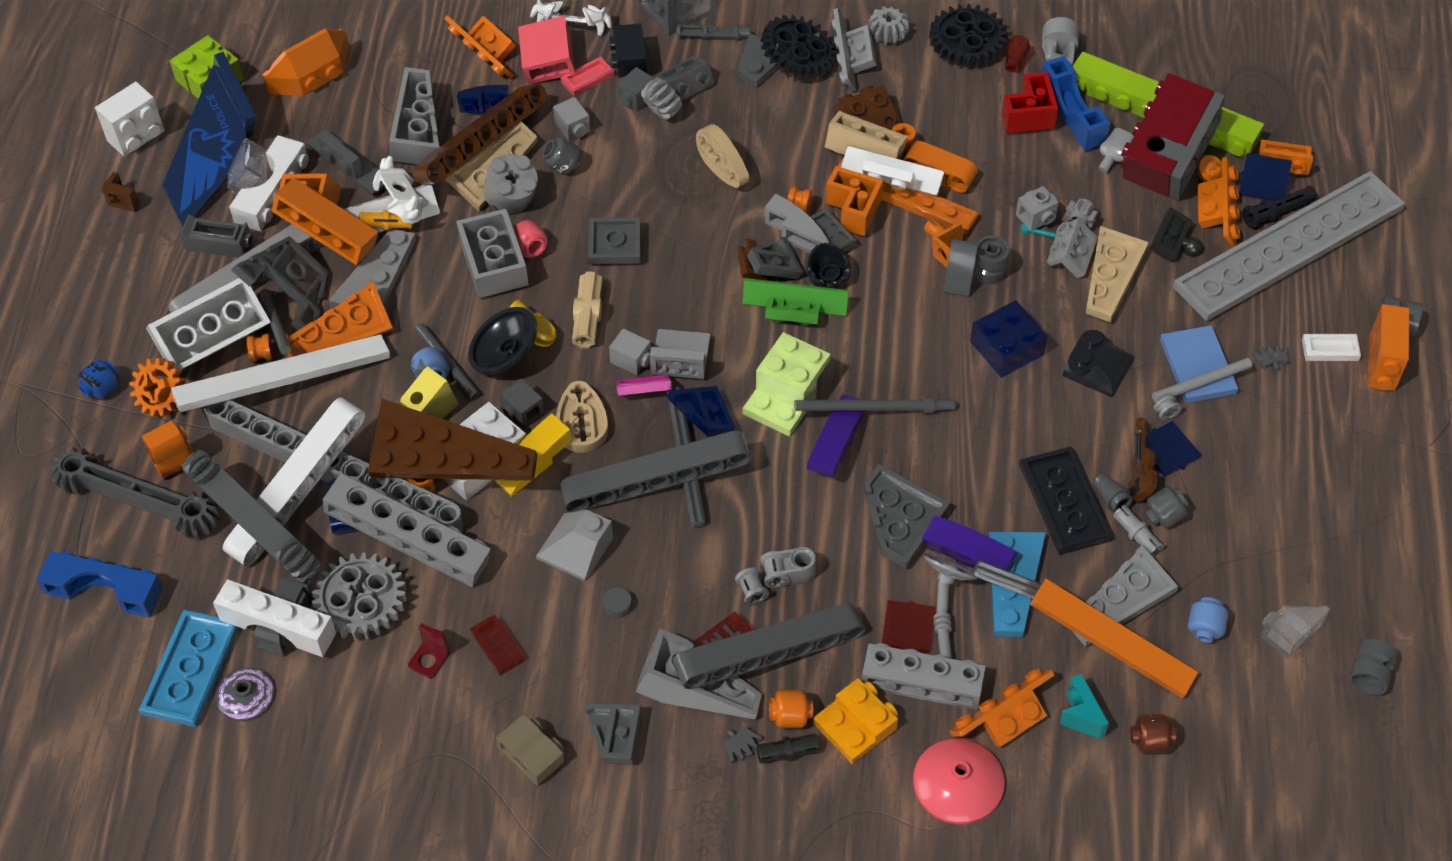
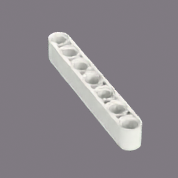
M342 397L336 399L256 501L282 526L285 525L361 427L365 419V412ZM239 524L236 525L223 544L224 552L246 567L254 564L265 550Z

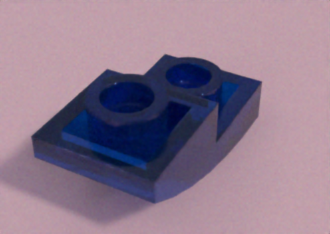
M484 85L459 91L457 93L459 111L470 114H484L485 107L492 108L510 95L509 85Z

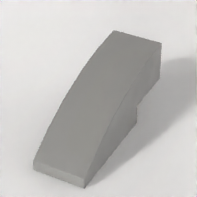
M775 193L765 206V224L782 231L781 237H786L790 245L810 254L816 245L824 242L829 243L823 231L814 220L789 200Z

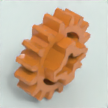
M166 358L147 359L146 363H139L140 371L132 372L136 380L129 382L130 386L135 387V391L130 393V396L137 397L134 405L143 406L141 412L150 413L151 416H168L170 411H177L178 408L171 388L180 386L187 381L186 378H180L179 376L183 370L181 368H174L175 362L166 361Z

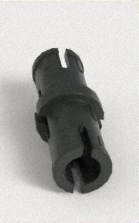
M812 733L794 738L785 736L782 737V740L756 744V751L760 764L785 758L789 761L793 760L795 756L818 753L819 744L816 734Z

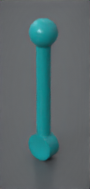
M1024 224L1021 225V232L1023 234L1035 233L1053 238L1057 234L1040 229L1030 231Z

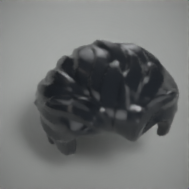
M824 242L816 245L811 250L807 261V274L814 286L841 289L843 284L848 282L851 277V266L848 257L840 247Z

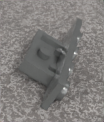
M325 128L306 142L307 146L374 196L385 188L383 182L380 181L379 191H375L373 181L379 169Z

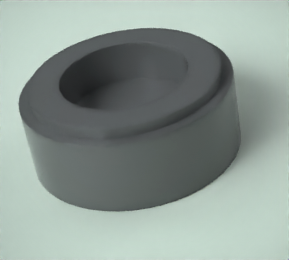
M611 588L603 596V608L612 617H622L632 607L631 595L624 588Z

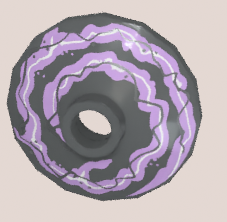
M242 668L231 672L223 678L217 688L216 702L218 709L225 717L234 721H249L260 717L268 711L274 701L275 688L273 681L265 672L256 668ZM248 687L245 692H239L242 688Z

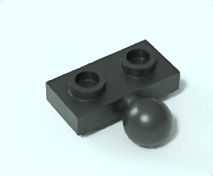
M1170 207L1162 219L1150 249L1172 261L1177 256L1180 247H1182L1183 253L1189 257L1199 256L1203 251V244L1198 238L1185 237L1192 220Z

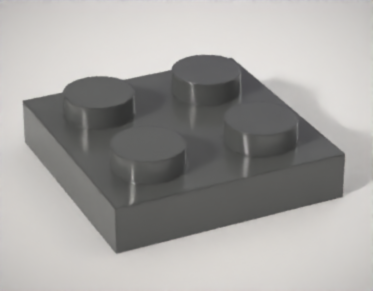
M640 217L589 218L588 263H640Z

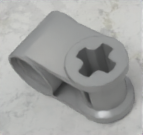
M807 547L771 551L763 554L760 558V563L764 567L766 574L764 584L771 589L808 583L816 575L815 554ZM799 564H808V566H805V567H800V566H798V565H799Z

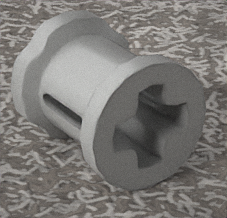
M754 567L742 570L735 577L736 584L741 586L745 594L744 601L749 606L762 603L768 598L769 594L768 589L762 586L759 579V570Z

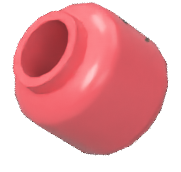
M524 220L515 225L513 230L522 256L534 258L542 254L548 244V238L539 224L532 220Z

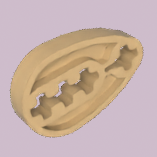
M714 124L698 130L696 134L698 151L705 164L722 181L735 188L748 183L749 174L744 162L723 130Z
M572 382L560 399L556 417L571 432L572 442L565 448L577 453L591 452L599 448L607 439L608 420L606 411L597 393L586 382ZM576 392L582 393L580 403L578 402V397H576ZM578 414H584L585 442H581Z

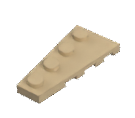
M520 122L447 177L446 181L480 212L487 203L483 193V186L491 161L503 155L526 156L537 143V136L525 124Z
M1100 226L1086 308L1087 315L1111 322L1148 249L1149 242Z

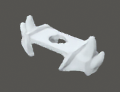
M537 0L530 14V17L534 18L538 13L537 22L565 16L566 21L588 23V26L597 27L598 36H602L605 23L608 28L612 27V20L607 7L599 10L592 5H588V8L583 7L585 17H578L559 13L563 1L545 3L543 0Z
M392 156L383 158L380 163V169L374 176V190L379 191L380 181H382L393 198V201L386 207L387 210L398 215L403 223L419 222L422 217V208L427 206L429 202L422 197H418L411 186L414 179L403 168L393 167ZM393 185H400L405 192H400Z

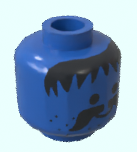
M94 360L79 372L80 384L78 388L87 398L93 396L96 399H103L119 386L118 377H120V374L108 360L104 362Z

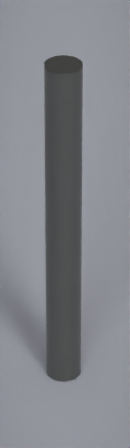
M262 289L260 296L280 353L283 355L289 354L291 348L271 293L268 289Z
M423 323L416 325L415 331L428 347L437 348L443 353L449 364L452 377L471 400H476L480 396L478 390Z

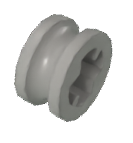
M1167 395L1161 398L1154 405L1153 409L1159 414V418L1162 421H1168L1180 413L1182 406L1176 402L1174 395Z

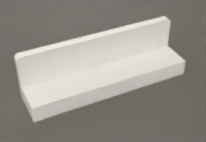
M432 184L413 188L418 197H422L429 202L427 206L422 208L421 219L440 213ZM391 195L345 208L344 210L359 219L360 212H383V210H387L386 207L393 201ZM374 219V221H397L392 219ZM373 228L378 232L385 231L383 228Z

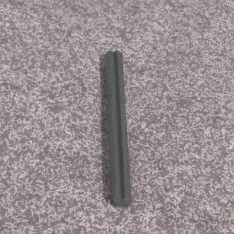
M675 387L672 390H667V397L677 447L691 443L682 390L679 387ZM698 479L683 483L690 524L693 528L705 525Z

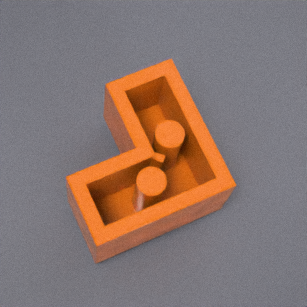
M835 166L826 184V204L842 208L841 224L848 232L862 236L866 235L882 201L883 180Z

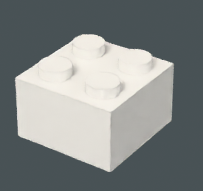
M134 82L95 107L107 141L124 157L165 131L153 96L137 82Z

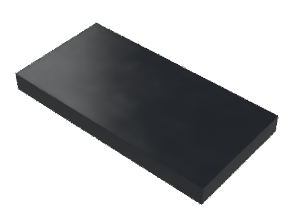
M1072 446L1020 459L1019 466L1059 555L1112 542L1113 535Z

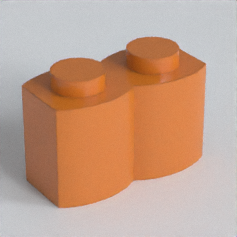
M172 420L142 436L150 459L163 480L182 470V465L187 461L186 459L191 454H194L192 447L187 441L188 436L181 425L175 426Z

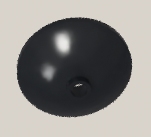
M511 307L489 318L478 329L471 341L468 351L470 365L480 374L495 375L506 372L519 364L527 356L535 342L538 329L535 316L526 308Z

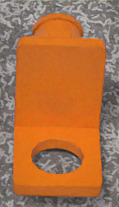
M931 219V221L929 220L925 224L924 231L932 237L933 256L947 268L952 239L963 240V226L957 223L945 229L936 219ZM943 253L946 254L947 260L942 255Z

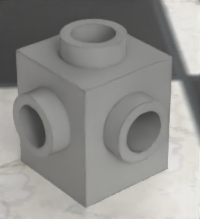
M1042 186L1036 190H1030L1024 196L1018 198L1016 216L1030 231H1033L1043 225L1050 224L1056 219L1059 202L1054 194L1049 193Z

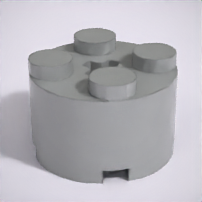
M503 155L493 159L488 168L483 186L486 201L499 210L506 209L508 214L523 211L533 199L538 182L537 172L530 163L529 158L524 155Z

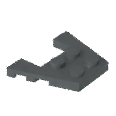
M290 236L232 268L231 271L248 286L252 285L263 271L290 298L294 299L302 307L291 323L297 331L319 318L320 310L318 306L320 299L323 298L328 271Z

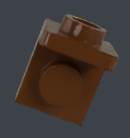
M112 172L102 186V192L107 205L136 212L139 202L134 188L122 185L119 173Z

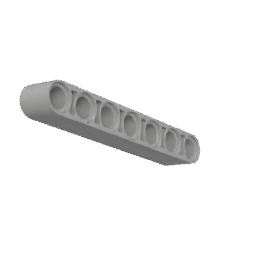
M291 224L175 297L169 305V311L172 313L238 279L239 277L231 271L234 266L288 236L293 238L309 254L322 247L323 244ZM262 271L257 280L250 285L252 290L261 286L270 278Z

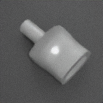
M1114 128L1109 137L1101 144L1100 153L1105 156L1098 167L1101 172L1107 173L1114 161H1123L1124 157L1121 156L1125 144L1127 142L1131 143L1134 136L1132 133L1120 128Z

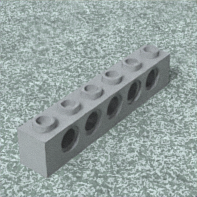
M340 473L323 498L324 513L472 588L489 562L491 549L483 541L471 539L463 535L457 528L447 527L439 523L433 516L421 514L413 510L409 504L403 501L397 502L389 498L382 490L372 489L364 485L356 477H348ZM362 501L364 504L354 505L353 502ZM380 513H386L389 516L386 518H380L377 515ZM412 526L414 529L407 531L402 529V527ZM430 538H435L439 540V542L430 543L427 540ZM461 551L464 555L455 556L452 552Z

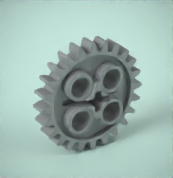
M363 552L360 559H356L352 553L350 561L346 562L340 557L339 566L330 563V573L321 571L323 580L315 581L317 590L312 591L314 597L312 604L317 612L331 616L336 633L340 630L343 639L349 633H352L354 640H357L359 633H363L364 637L369 639V631L372 630L377 635H380L379 627L384 626L390 629L388 620L398 621L399 618L396 611H404L402 602L407 601L406 585L402 573L397 572L395 564L389 566L387 558L379 562L377 554L367 559L365 552ZM350 579H356L353 582H347ZM379 585L383 586V587H381V588H379V589H373V588H375L376 586H379ZM342 602L345 603V604L342 605V606H336V605H338L339 603H342ZM369 609L372 610V611L369 612V613H363V612L366 611V610H369Z

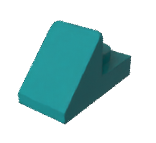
M1079 674L1071 677L1066 695L1072 707L1062 712L1060 724L1098 739L1104 738L1109 725L1083 675Z

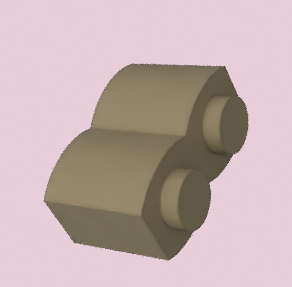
M522 714L496 737L497 746L509 760L517 765L538 786L564 763V748L556 738L552 737L549 739L542 733L544 729L535 718L529 719Z

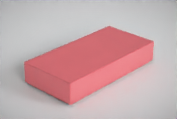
M600 56L575 69L576 74L562 76L561 83L575 97L614 77L615 73L613 68Z

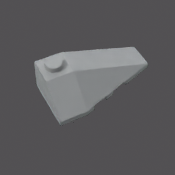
M663 629L658 630L642 668L635 692L665 704L749 719L756 718L762 693L738 676L694 689H685L672 664V660L680 652L694 648L695 645L683 637Z

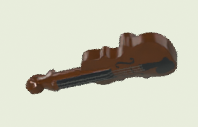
M1142 417L1136 420L1137 430L1134 433L1135 454L1131 459L1132 477L1128 484L1130 496L1135 502L1150 496L1155 491L1159 482L1158 472L1153 470L1155 452L1146 448V437L1148 436L1146 431L1148 427L1147 420Z

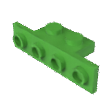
M745 278L742 304L765 306V318L772 319L775 322L792 321L798 322L801 325L818 324L820 313L846 316L849 290Z

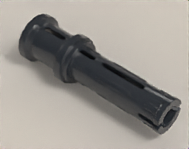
M1309 185L1275 200L1267 198L1256 206H1246L1242 210L1243 220L1249 228H1255L1259 223L1266 220L1273 221L1280 213L1315 201L1317 199L1316 190L1313 186Z

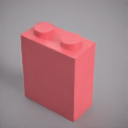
M565 16L518 27L522 69L529 85L559 78L567 74H576L571 32Z

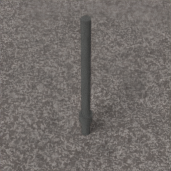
M922 397L921 400H795L794 410L921 411L922 413H934L935 410H955V400H935L934 397Z

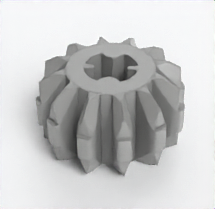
M893 5L891 8L882 6L881 10L875 9L869 19V27L872 37L876 39V43L883 41L886 46L890 42L896 45L897 41H904L905 35L909 32L908 15L902 12V8L894 9Z
M656 77L654 80H651L641 91L643 101L653 113L663 120L673 117L682 106L676 90L661 78Z

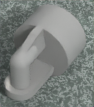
M1066 17L1052 18L1043 26L1042 48L1045 53V60L1049 61L1065 56L1072 66L1074 53L1078 48L1079 27L1072 19Z

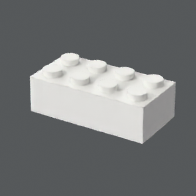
M238 278L149 324L146 329L161 356L166 358V361H174V368H181L183 370L267 326L270 320L251 286H248Z

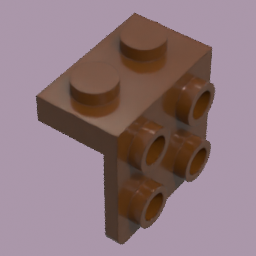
M884 84L875 88L873 85L867 86L859 91L860 94L855 96L847 94L839 98V103L832 108L835 115L838 111L889 130L893 126L900 124Z

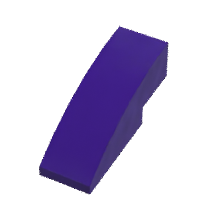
M935 515L922 537L929 550L953 557L956 563L972 568L975 567L978 561H984L1009 571L1017 555L1015 550L982 533Z

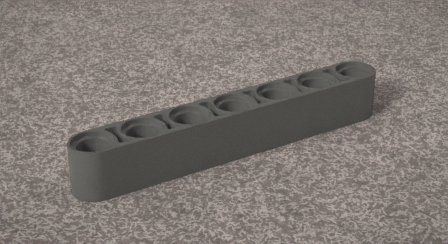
M730 431L567 477L561 481L560 488L565 509L568 512L589 510L745 466L751 461V454L745 434L741 431Z
M845 603L682 651L673 658L672 664L685 689H694L853 641L863 635L866 628L853 604Z

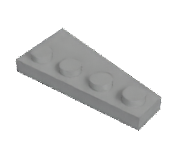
M391 228L328 300L330 307L335 308L350 295L356 294L365 288V285L371 281L374 282L383 306H385L416 241L415 233Z
M1141 545L1131 559L1127 560L1119 568V571L1111 579H1108L1101 589L1085 603L1122 625L1176 593L1178 585L1144 546ZM1073 632L1085 647L1091 644L1090 641Z

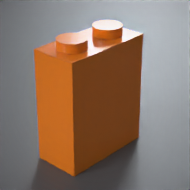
M1382 304L1369 335L1368 387L1383 391H1395L1409 360V308Z

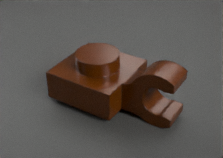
M746 238V247L740 246L738 248L742 278L766 281L769 276L756 274L747 257L751 248L757 246L756 240Z

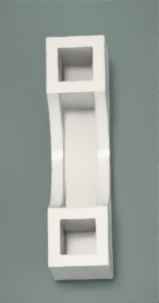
M277 135L266 152L273 174L268 181L260 186L240 190L229 206L234 223L244 224L247 222L249 228L262 231L266 223L271 221L273 217V212L271 211L275 193L280 188L282 175L300 174L301 170L305 169L308 164L309 156L307 155L304 143Z
M228 579L213 602L221 621L246 629L249 625H261L285 636L296 648L320 657L325 655L336 635L331 616Z

